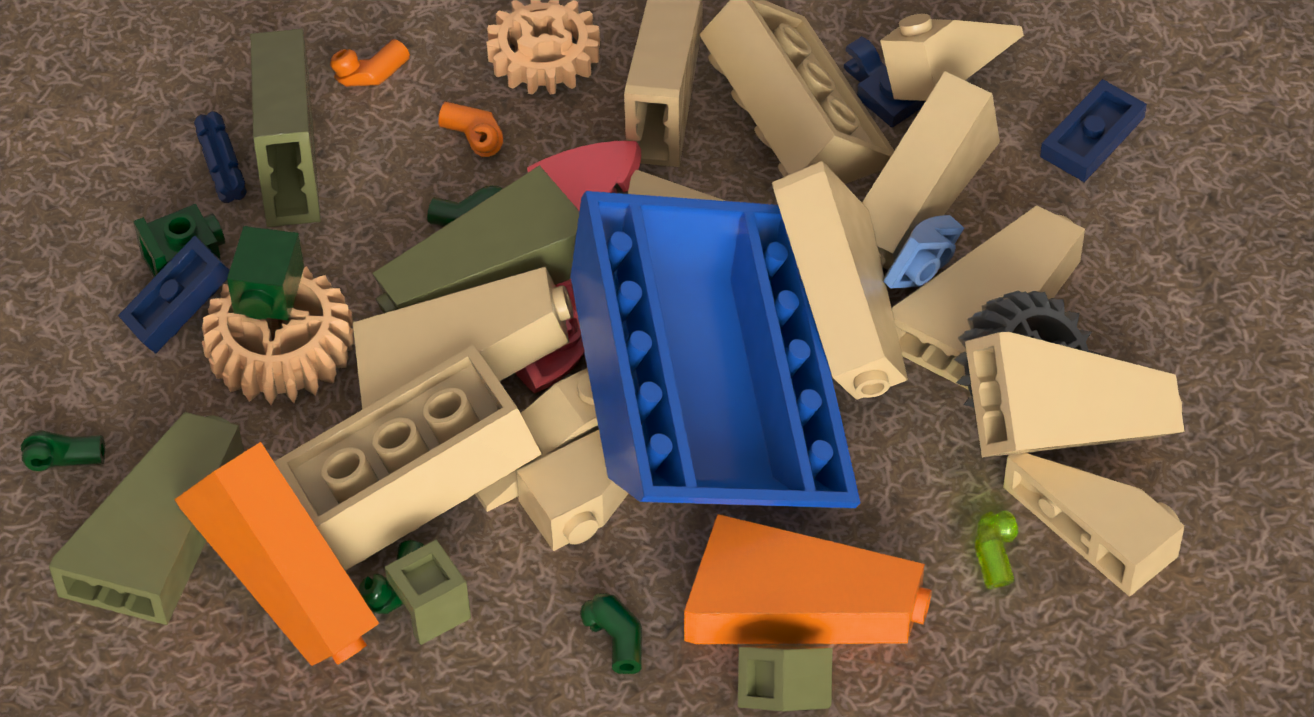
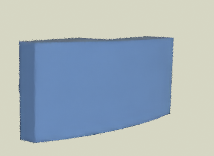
M950 215L935 216L920 222L914 228L892 263L883 282L890 288L922 287L923 284L932 279L939 269L951 260L956 249L954 244L964 230V227Z

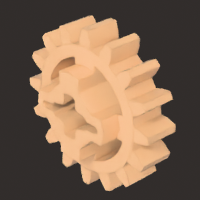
M518 0L511 1V14L500 10L496 13L497 25H488L487 28L488 62L493 63L496 77L508 76V87L512 89L522 82L527 84L528 94H534L538 86H546L550 95L556 94V84L562 82L567 87L573 89L576 87L575 75L589 78L591 76V63L599 62V26L593 25V14L590 11L579 13L576 0H572L565 6L560 5L559 0H549L548 3H541V0H530L531 4L526 6ZM572 36L576 39L577 44L572 42ZM510 44L515 45V53L510 48Z

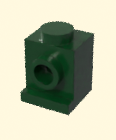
M196 204L149 223H146L144 217L133 221L141 255L153 277L194 236L207 245L221 260L218 246L225 244V237L221 226L213 213L203 217Z

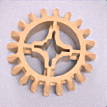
M304 267L289 320L273 318L254 319L246 315L234 314L228 284H223L222 292L220 293L221 298L210 299L209 315L203 317L202 323L204 336L202 341L203 350L216 379H223L230 393L242 388L243 395L250 402L260 392H264L265 399L270 405L273 404L277 394L286 393L287 397L295 403L298 390L305 388V390L316 396L319 388L318 380L334 383L337 374L336 368L347 367L348 351L353 350L352 345L354 344V334L351 328L353 326L352 312L348 309L340 288H332L326 275L313 279V274L309 271L308 267Z

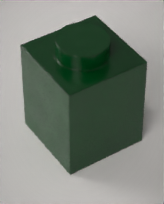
M243 226L227 277L234 314H242L254 319L273 318L289 320L304 270L299 233Z

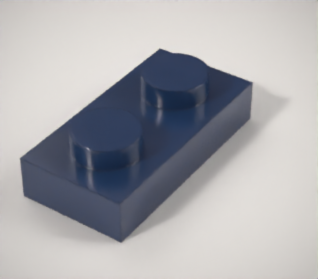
M1102 79L1042 142L1040 157L1085 183L1145 118L1147 104Z
M194 236L118 316L136 337L156 354L177 334L180 328L217 292L219 287L227 280L230 269L207 245Z

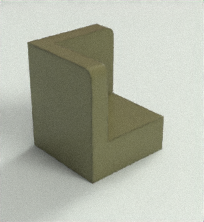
M437 539L385 566L386 579L409 611L413 634L420 645L471 619L467 582Z
M800 645L739 647L738 708L798 711L828 709L831 707L832 648Z

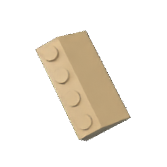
M730 0L699 34L710 51L708 56L710 63L716 70L726 76L733 87L731 91L733 99L740 107L749 112L757 125L754 128L756 135L774 151L780 161L778 169L784 177L821 161L844 184L883 170L894 153V149L805 16L766 0Z
M473 344L277 459L274 463L346 571L542 454L517 406Z

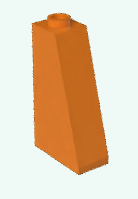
M261 442L213 471L174 499L181 511L311 666L329 657H332L335 663L339 665L367 646L362 635L380 623Z
M717 514L684 610V641L694 644L908 643L913 622L923 625L925 623L932 590L922 587L925 566L923 563Z

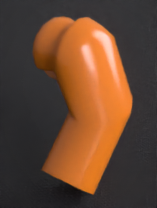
M393 39L371 59L358 60L354 50H340L332 56L330 66L336 72L334 75L335 80L346 87L380 85L410 59V54L403 43Z
M447 101L443 103L439 113V127L463 132L471 149L481 157L493 156L501 149L504 136L491 112Z

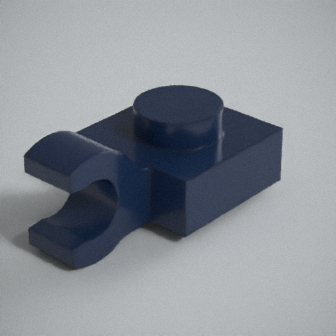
M861 36L846 46L845 51L853 58L844 64V69L860 82L857 87V96L864 105L891 128L922 108L926 101L894 99L887 67L882 63L876 48L869 40Z

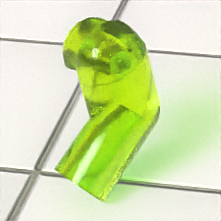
M1007 510L997 514L989 511L980 516L977 523L974 549L986 589L989 590L1015 582L1004 542H1012L1016 538L1018 526L1014 515Z

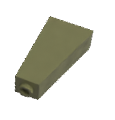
M303 28L250 34L253 139L266 226L276 227L321 222L309 69Z
M539 165L373 272L372 274L383 294L375 298L382 312L387 313L542 267L547 268L555 285L571 279L579 210Z
M184 412L54 555L49 569L58 597L168 625L207 541L181 511L174 499L213 471L244 452L239 425L232 424L219 416L210 415L204 417Z

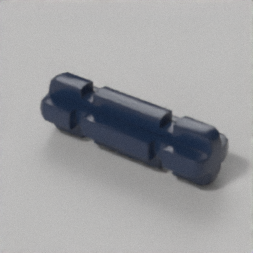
M211 111L207 115H198L194 121L199 143L202 145V151L211 178L215 183L219 200L224 203H230L234 199L242 200L247 193L245 180L238 167L239 163L229 135L226 133V126L222 115L215 111Z

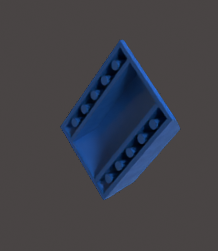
M585 191L581 197L570 277L608 478L639 502L856 508L861 502L830 367L779 206L774 204Z

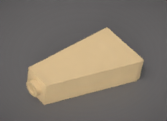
M647 0L624 92L626 141H636L641 147V164L680 167L701 38L699 34L702 32L703 0Z
M944 71L862 202L870 212L881 264L887 270L891 267L914 228L923 220L944 215L1000 142L993 94Z
M823 161L772 182L832 377L856 400L882 395L889 387L908 380L887 286L883 282L884 273L869 210Z
M1036 205L892 307L902 356L956 383L965 375L964 366L954 359L960 353L966 352V348L958 337L964 334L965 331L971 330L967 319L976 312L982 311L981 306L985 305L989 300L1003 297L1004 294L1014 291H1026L1027 293L1032 291L1045 292L1048 299L1054 298L1080 263L1085 228L1074 224L1065 216L1056 215Z
M542 267L353 322L362 410L473 344L499 381L568 344L566 320L573 318L574 315L566 287L564 285L556 287L547 268Z
M999 332L965 341L982 458L1151 439L1185 432L1182 418V401L1179 396L1175 374L1012 332Z

